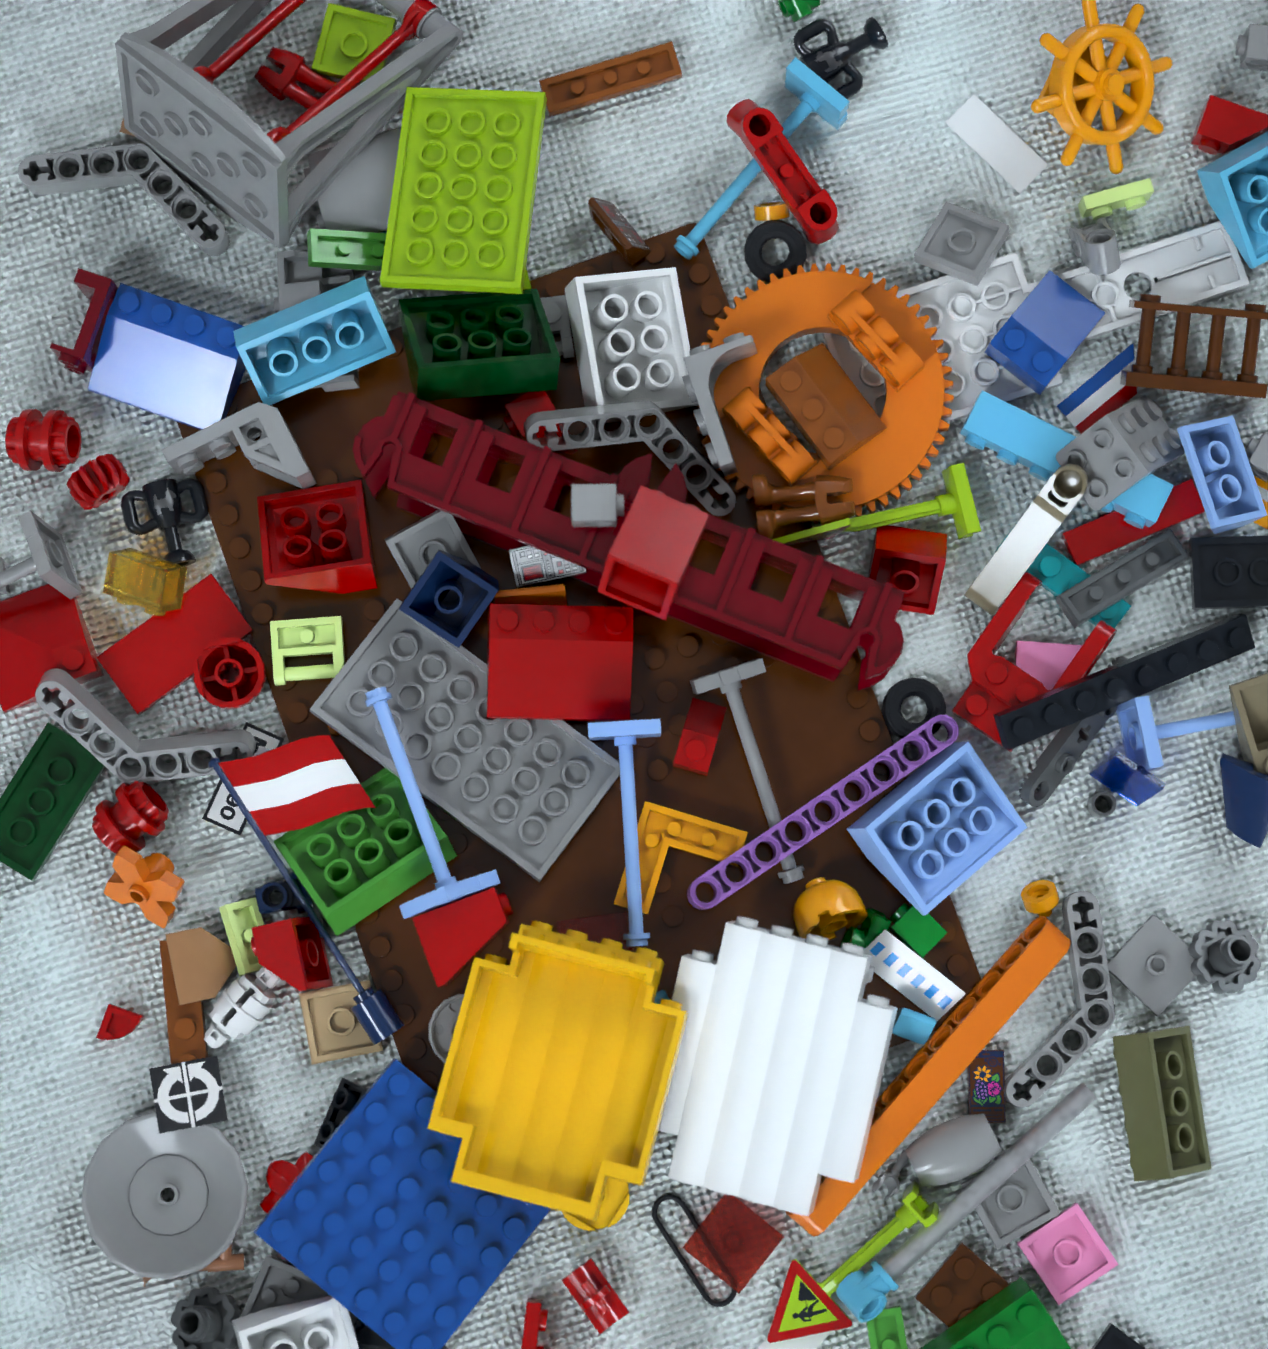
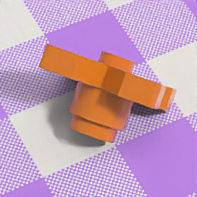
M122 846L115 855L112 864L117 873L114 872L107 881L104 894L120 904H138L146 919L161 928H165L173 918L176 908L172 902L180 895L184 880L173 874L174 864L167 856L161 853H152L150 856L143 858L137 852Z

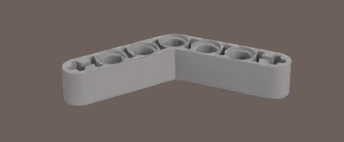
M135 143L33 155L26 157L18 167L19 178L27 189L35 195H51L138 184L205 254L220 256L229 248L230 238L222 222L145 144ZM138 158H149L145 168L139 170L133 168V164ZM107 161L114 162V167L109 173H99L101 164ZM73 165L79 166L77 175L71 178L64 177V172L68 167ZM41 170L42 173L38 175V180L33 181L32 178L36 177V171ZM168 181L173 183L172 189L168 193L159 194L156 192L157 187L162 182ZM187 206L197 208L193 217L188 219L180 217L183 208ZM204 224L213 235L217 234L218 239L213 242V240L207 239L201 229Z
M651 401L543 411L531 414L524 422L523 430L527 441L541 448H544V446L549 447L552 451L644 441L670 470L677 463L684 476L686 488L708 512L716 516H724L735 507L736 497L727 481L716 469L714 470L713 466L664 412ZM653 413L656 415V421L652 426H639L640 419L645 414ZM618 417L621 419V424L616 430H604V424L609 418ZM582 421L586 423L585 429L581 434L571 435L568 433V428L573 422ZM557 423H559V428L562 434L561 437H558L556 431H558L556 427ZM539 426H545L547 430L544 431V437L537 438L536 435L539 431ZM670 439L679 440V447L674 452L667 453L663 451L666 441ZM699 464L703 466L699 476L694 478L686 476L688 468L692 465ZM709 484L720 495L722 494L723 498L718 501L711 496L707 489Z
M55 668L45 672L36 689L35 697L40 707L124 783L132 784L134 781L152 782L215 775L217 773L214 768H209L208 766L210 759L217 757L222 760L221 762L252 757L255 753L256 741L254 736L242 729L139 740L71 675L62 669ZM55 687H57V688L59 689V690H54L53 692L49 691V689L52 690V689H54ZM81 709L89 717L86 719L77 718L72 711ZM103 733L109 734L115 741L112 743L103 742L98 735ZM234 747H239L240 752L243 754H238L237 749ZM206 750L212 757L208 759L199 758L195 751ZM170 754L176 761L172 763L164 762L160 755ZM135 758L141 765L137 767L129 766L124 759Z
M1078 891L1069 894L1062 904L1065 934L1071 940L1068 954L1076 1010L1005 1080V1100L1013 1106L1023 1108L1032 1105L1114 1022L1115 1010L1100 908L1097 898L1088 891ZM1078 898H1080L1081 903L1088 904V910L1082 914L1083 922L1091 921L1092 927H1081L1078 929L1074 927V924L1082 923L1080 912H1073L1072 905L1078 903ZM1082 933L1091 935L1094 940V947L1089 953H1084L1078 948L1077 940ZM1090 968L1099 975V983L1094 989L1087 988L1082 980L1084 972ZM1094 1004L1101 1006L1105 1013L1104 1020L1098 1025H1094L1088 1019V1010ZM1068 1030H1074L1079 1035V1045L1074 1050H1068L1062 1042L1063 1035ZM1043 1055L1050 1056L1054 1061L1052 1073L1043 1076L1037 1070V1061ZM1027 1070L1032 1077L1041 1081L1039 1086L1031 1082L1024 1091L1027 1094L1025 1099L1013 1097L1016 1092L1013 1085L1015 1083L1023 1085L1031 1078L1025 1075Z

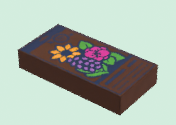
M982 1050L967 1067L968 1115L984 1113L989 1123H1006L1004 1050Z

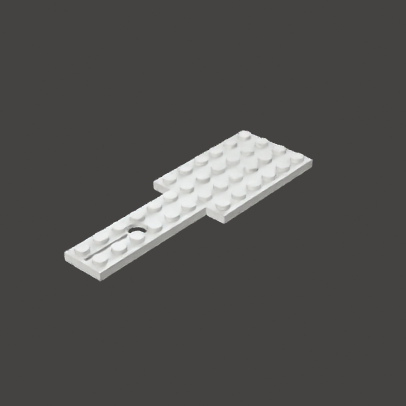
M1220 221L1119 254L1120 268L1110 274H1093L1085 265L1057 275L1105 312V315L1084 341L1140 323L1142 308L1129 307L1130 300L1139 301V299L1129 297L1124 290V281L1132 274H1139L1141 277L1147 278L1151 287L1149 295H1160L1161 303L1194 305L1245 288L1250 284L1238 250ZM1017 252L994 259L978 286L946 275L897 292V298H901L906 294L910 295L908 307L916 304L920 305V310L916 316L921 317L928 314L930 318L925 328L936 327L937 333L932 340L942 339L944 342L943 347L937 353H948V360L942 363V366L951 367L952 372L944 377V379L954 383L952 389L944 391L954 396L953 403L943 405L952 410L951 417L941 418L947 423L968 417L982 390L1007 403L1037 394L984 353L991 340L1040 282L1027 283ZM1156 310V315H1155V317H1158V316H1161V315H1164V314H1167V313H1170V312H1173V311ZM821 333L826 348L880 418L886 399L883 377L846 337L832 333ZM1060 372L1057 373L1044 391L1063 384Z

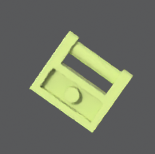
M341 616L270 621L275 686L286 685V681L334 678L345 665L343 621ZM333 654V664L285 667L284 657Z

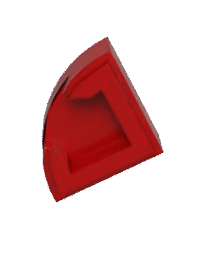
M108 1004L96 1038L114 1040L125 1037L140 1025L144 1015Z

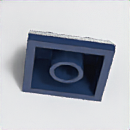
M438 550L400 605L399 610L459 648L499 591V582L470 561Z

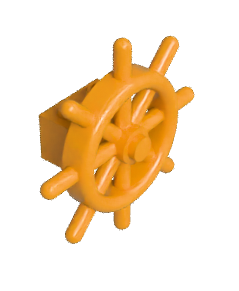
M1081 0L1085 26L1070 34L1063 43L1050 33H1044L1040 37V44L1052 53L1055 58L1052 63L1051 72L1038 99L1031 103V110L1037 114L1047 111L1057 119L1061 128L1070 136L1060 157V162L1064 166H1070L1074 162L1082 143L1087 145H1106L1109 169L1113 174H1119L1123 171L1120 142L1133 135L1141 125L1154 135H1159L1163 132V124L1150 114L1149 110L1154 95V75L1169 70L1173 62L1167 56L1151 61L1145 45L1135 34L1145 12L1143 5L1134 4L1123 26L1111 23L1100 24L1096 0ZM1102 39L1114 44L1108 57L1105 56ZM1123 57H1125L1129 68L1118 71V67ZM1131 83L1130 95L1128 96L1123 92L1125 84ZM1113 103L1123 110L1117 121L1115 119ZM1098 109L1100 110L1103 130L1091 127Z

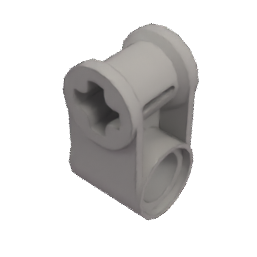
M1104 217L1098 218L1094 224L1079 229L1075 226L1069 228L1072 248L1076 256L1081 258L1091 273L1105 275L1115 272L1120 268L1121 262L1116 234Z

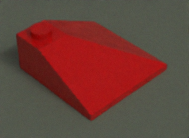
M362 480L257 496L264 581L266 585L339 594L377 588L375 562Z
M46 584L0 601V705L4 713L36 701L35 693L43 674L50 669L64 670L79 684L104 676L100 662L96 658L97 654L76 597L70 600L53 586ZM55 687V688L52 689V690L49 689V691L53 692L54 690H59V689H58L57 687Z

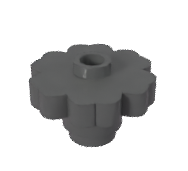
M1214 921L1208 924L1205 930H1201L1193 935L1192 943L1188 948L1189 954L1195 959L1191 964V971L1197 976V980L1201 985L1212 984L1217 994L1236 993L1243 989L1244 984L1255 981L1257 977V972L1261 967L1260 960L1254 956L1258 951V943L1252 938L1249 930L1240 929L1237 931L1233 921Z
M215 1287L194 1288L189 1294V1300L184 1299L177 1302L175 1311L171 1316V1322L177 1328L172 1334V1341L177 1345L178 1349H235L238 1341L232 1320L240 1317L241 1308L236 1304L232 1295L221 1294Z

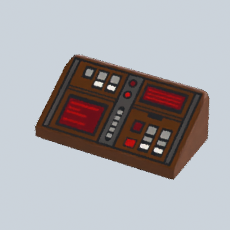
M594 197L588 200L591 219L628 264L632 266L650 254L651 250L613 203Z

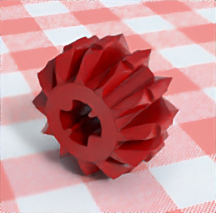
M105 454L104 456L99 455L96 459L89 460L87 464L80 466V469L72 473L67 486L73 499L84 510L98 508L112 498L117 497L118 493L125 490L130 478L123 464L113 454Z

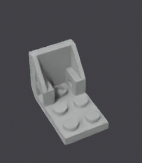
M261 402L244 408L162 449L168 464L178 475L185 473V475L196 473L204 467V462L214 457L217 460L226 458L236 451V446L240 445L245 457L249 459L254 469L301 489L317 484L278 408ZM261 436L259 440L254 441L257 437Z

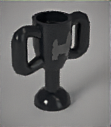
M873 17L866 20L863 28L864 33L846 44L839 42L834 25L826 19L813 21L798 30L793 37L794 47L802 56L799 60L826 83L829 84L830 80L836 78L843 71L852 78L850 82L836 89L846 99L857 94L863 87V78L851 63L852 56L870 45L875 49L888 48V41L883 29ZM823 32L827 33L828 44L819 46L814 50L809 49L804 44Z
M188 478L178 483L176 479L158 480L144 485L142 490L129 491L122 497L120 506L125 526L130 533L144 535L157 528L164 532L169 553L164 556L161 562L163 570L177 569L196 562L195 556L192 553L182 549L177 528L180 527L181 523H198L208 516L209 507L204 487L198 480ZM187 489H190L195 509L194 513L182 511L180 494ZM135 500L146 503L147 511L151 517L150 520L142 525L139 523Z

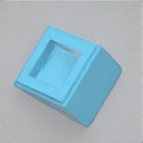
M902 1007L899 1008L892 1033L910 1041L925 1044L935 1027L936 1021L935 1018Z

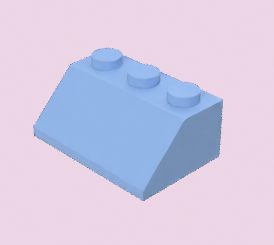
M1233 415L1177 428L1207 519L1214 534L1241 528L1267 516Z

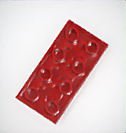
M210 574L96 658L136 713L140 715L194 676L195 661L208 643L220 638L236 637L243 640L254 630L215 577Z

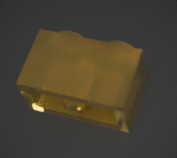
M133 548L111 551L108 556L103 593L116 597V601L120 604L138 605L144 607V612L148 614L162 616L166 614V611L181 608L187 567Z

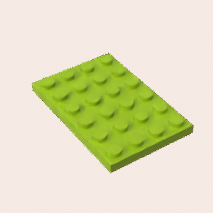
M407 87L380 283L383 288L523 294L547 103L545 92Z

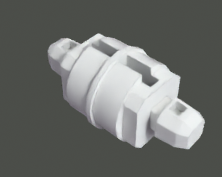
M262 967L255 974L256 976L250 973L244 974L241 978L237 977L229 988L224 989L222 996L213 1005L214 1009L209 1016L216 1024H212L205 1033V1042L216 1049L223 1046L230 1037L238 1039L244 1035H249L257 1024H261L263 1017L272 1008L271 1003L277 997L270 989L274 988L281 978L265 967Z

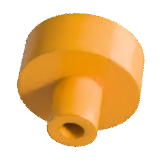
M784 201L754 205L756 221H773L790 216L789 208Z
M1049 880L1034 881L1026 885L1021 891L1025 909L1030 913L1038 914L1039 917H1049L1052 914V909L1059 903L1056 886Z

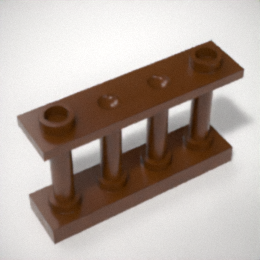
M1140 294L1139 301H1129V307L1142 308L1136 364H1132L1131 371L1122 370L1120 384L1134 387L1266 398L1268 384L1258 382L1255 369L1261 319L1268 320L1267 305L1245 303V310L1171 304L1161 303L1160 295ZM1156 310L1177 312L1171 368L1167 367L1166 374L1153 373V366H1150ZM1191 313L1212 315L1206 371H1202L1201 377L1188 376V369H1185ZM1226 316L1247 318L1241 374H1237L1236 380L1223 379V372H1220Z

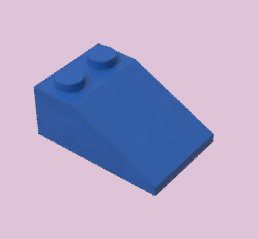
M1049 271L991 340L984 353L1038 395H1041L1105 315V312L1052 271Z

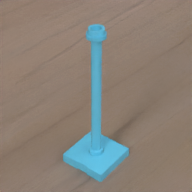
M795 57L786 67L785 88L798 97L801 103L781 125L784 129L782 133L788 139L811 111L816 112L835 129L839 130L847 120V110L850 101ZM754 158L686 237L679 235L676 238L677 243L674 245V248L686 259L690 260L693 255L697 256L700 251L696 246L762 170Z

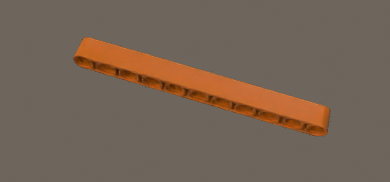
M1040 916L1026 927L877 1098L859 1178L854 1183L822 1175L815 1208L809 1216L785 1211L791 1219L811 1236H818L829 1227L1067 953L1071 946V940L1047 917Z

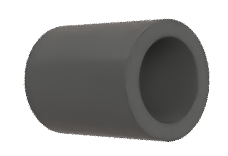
M1107 791L1098 792L1087 801V810L1095 818L1106 817L1116 809V799ZM1097 797H1102L1107 801L1108 809L1105 813L1096 809L1095 800Z

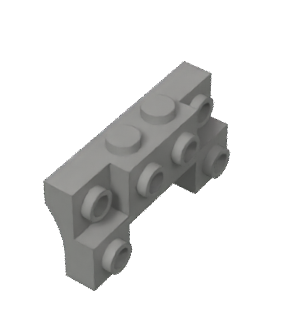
M288 250L277 252L278 297L274 298V311L277 313L355 280L354 269L308 267V251ZM359 368L313 388L322 387L325 392L360 388Z

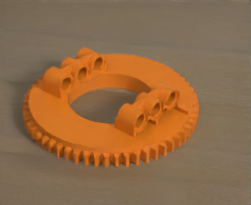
M816 263L812 264L810 272H805L802 265H799L797 267V274L791 275L787 268L783 269V278L778 279L774 273L770 274V283L767 285L759 279L757 281V291L754 292L747 287L745 288L746 299L743 300L737 296L733 298L736 306L735 309L727 306L723 308L726 319L715 318L714 322L719 330L708 329L707 336L712 343L702 342L701 346L709 344L710 348L724 344L723 339L728 336L744 333V336L752 335L758 352L753 356L738 360L727 366L719 375L714 387L715 405L738 471L725 476L724 479L727 483L735 479L738 480L735 486L737 493L747 488V501L750 502L754 499L752 475L762 474L770 484L776 486H795L815 482L817 475L840 476L852 480L853 492L839 496H827L828 504L834 502H854L855 516L858 517L862 516V507H866L871 514L875 513L876 501L884 508L888 507L887 495L899 500L901 498L899 486L910 491L912 484L909 477L918 481L922 479L923 475L918 467L929 470L931 463L926 456L936 458L939 453L932 443L943 445L945 438L938 431H948L950 425L941 418L951 417L952 410L943 406L953 403L954 400L953 395L944 392L953 388V381L944 379V377L951 374L952 368L942 366V363L948 360V353H937L943 347V340H932L937 333V328H925L930 317L928 314L921 317L916 316L920 310V305L916 304L908 307L909 294L897 298L899 288L897 285L887 291L885 290V278L874 284L873 273L869 272L865 278L860 277L859 268L857 267L852 274L846 273L845 265H841L838 272L832 271L830 263L826 264L824 271H819ZM814 333H832L846 337L880 373L885 384L886 399L880 419L887 428L831 470H828L816 453L808 452L794 433H791L779 421L770 407H767L759 399L761 378L773 355L790 341ZM698 426V427H697V432H698V434H702V432L700 431L699 426ZM709 435L701 441L703 447L711 442ZM814 500L775 503L772 504V510L803 507L815 504Z

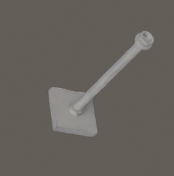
M31 510L18 516L32 557L1 572L0 589L37 570L40 578L70 600L82 594L62 534Z
M757 658L689 681L694 694H700L719 687L722 694L726 693L769 828H772L782 819L739 688H742L741 680L766 672L763 659ZM793 853L780 861L783 870L778 872V876L782 878L784 884L804 878L802 872L805 870L803 864L796 865Z

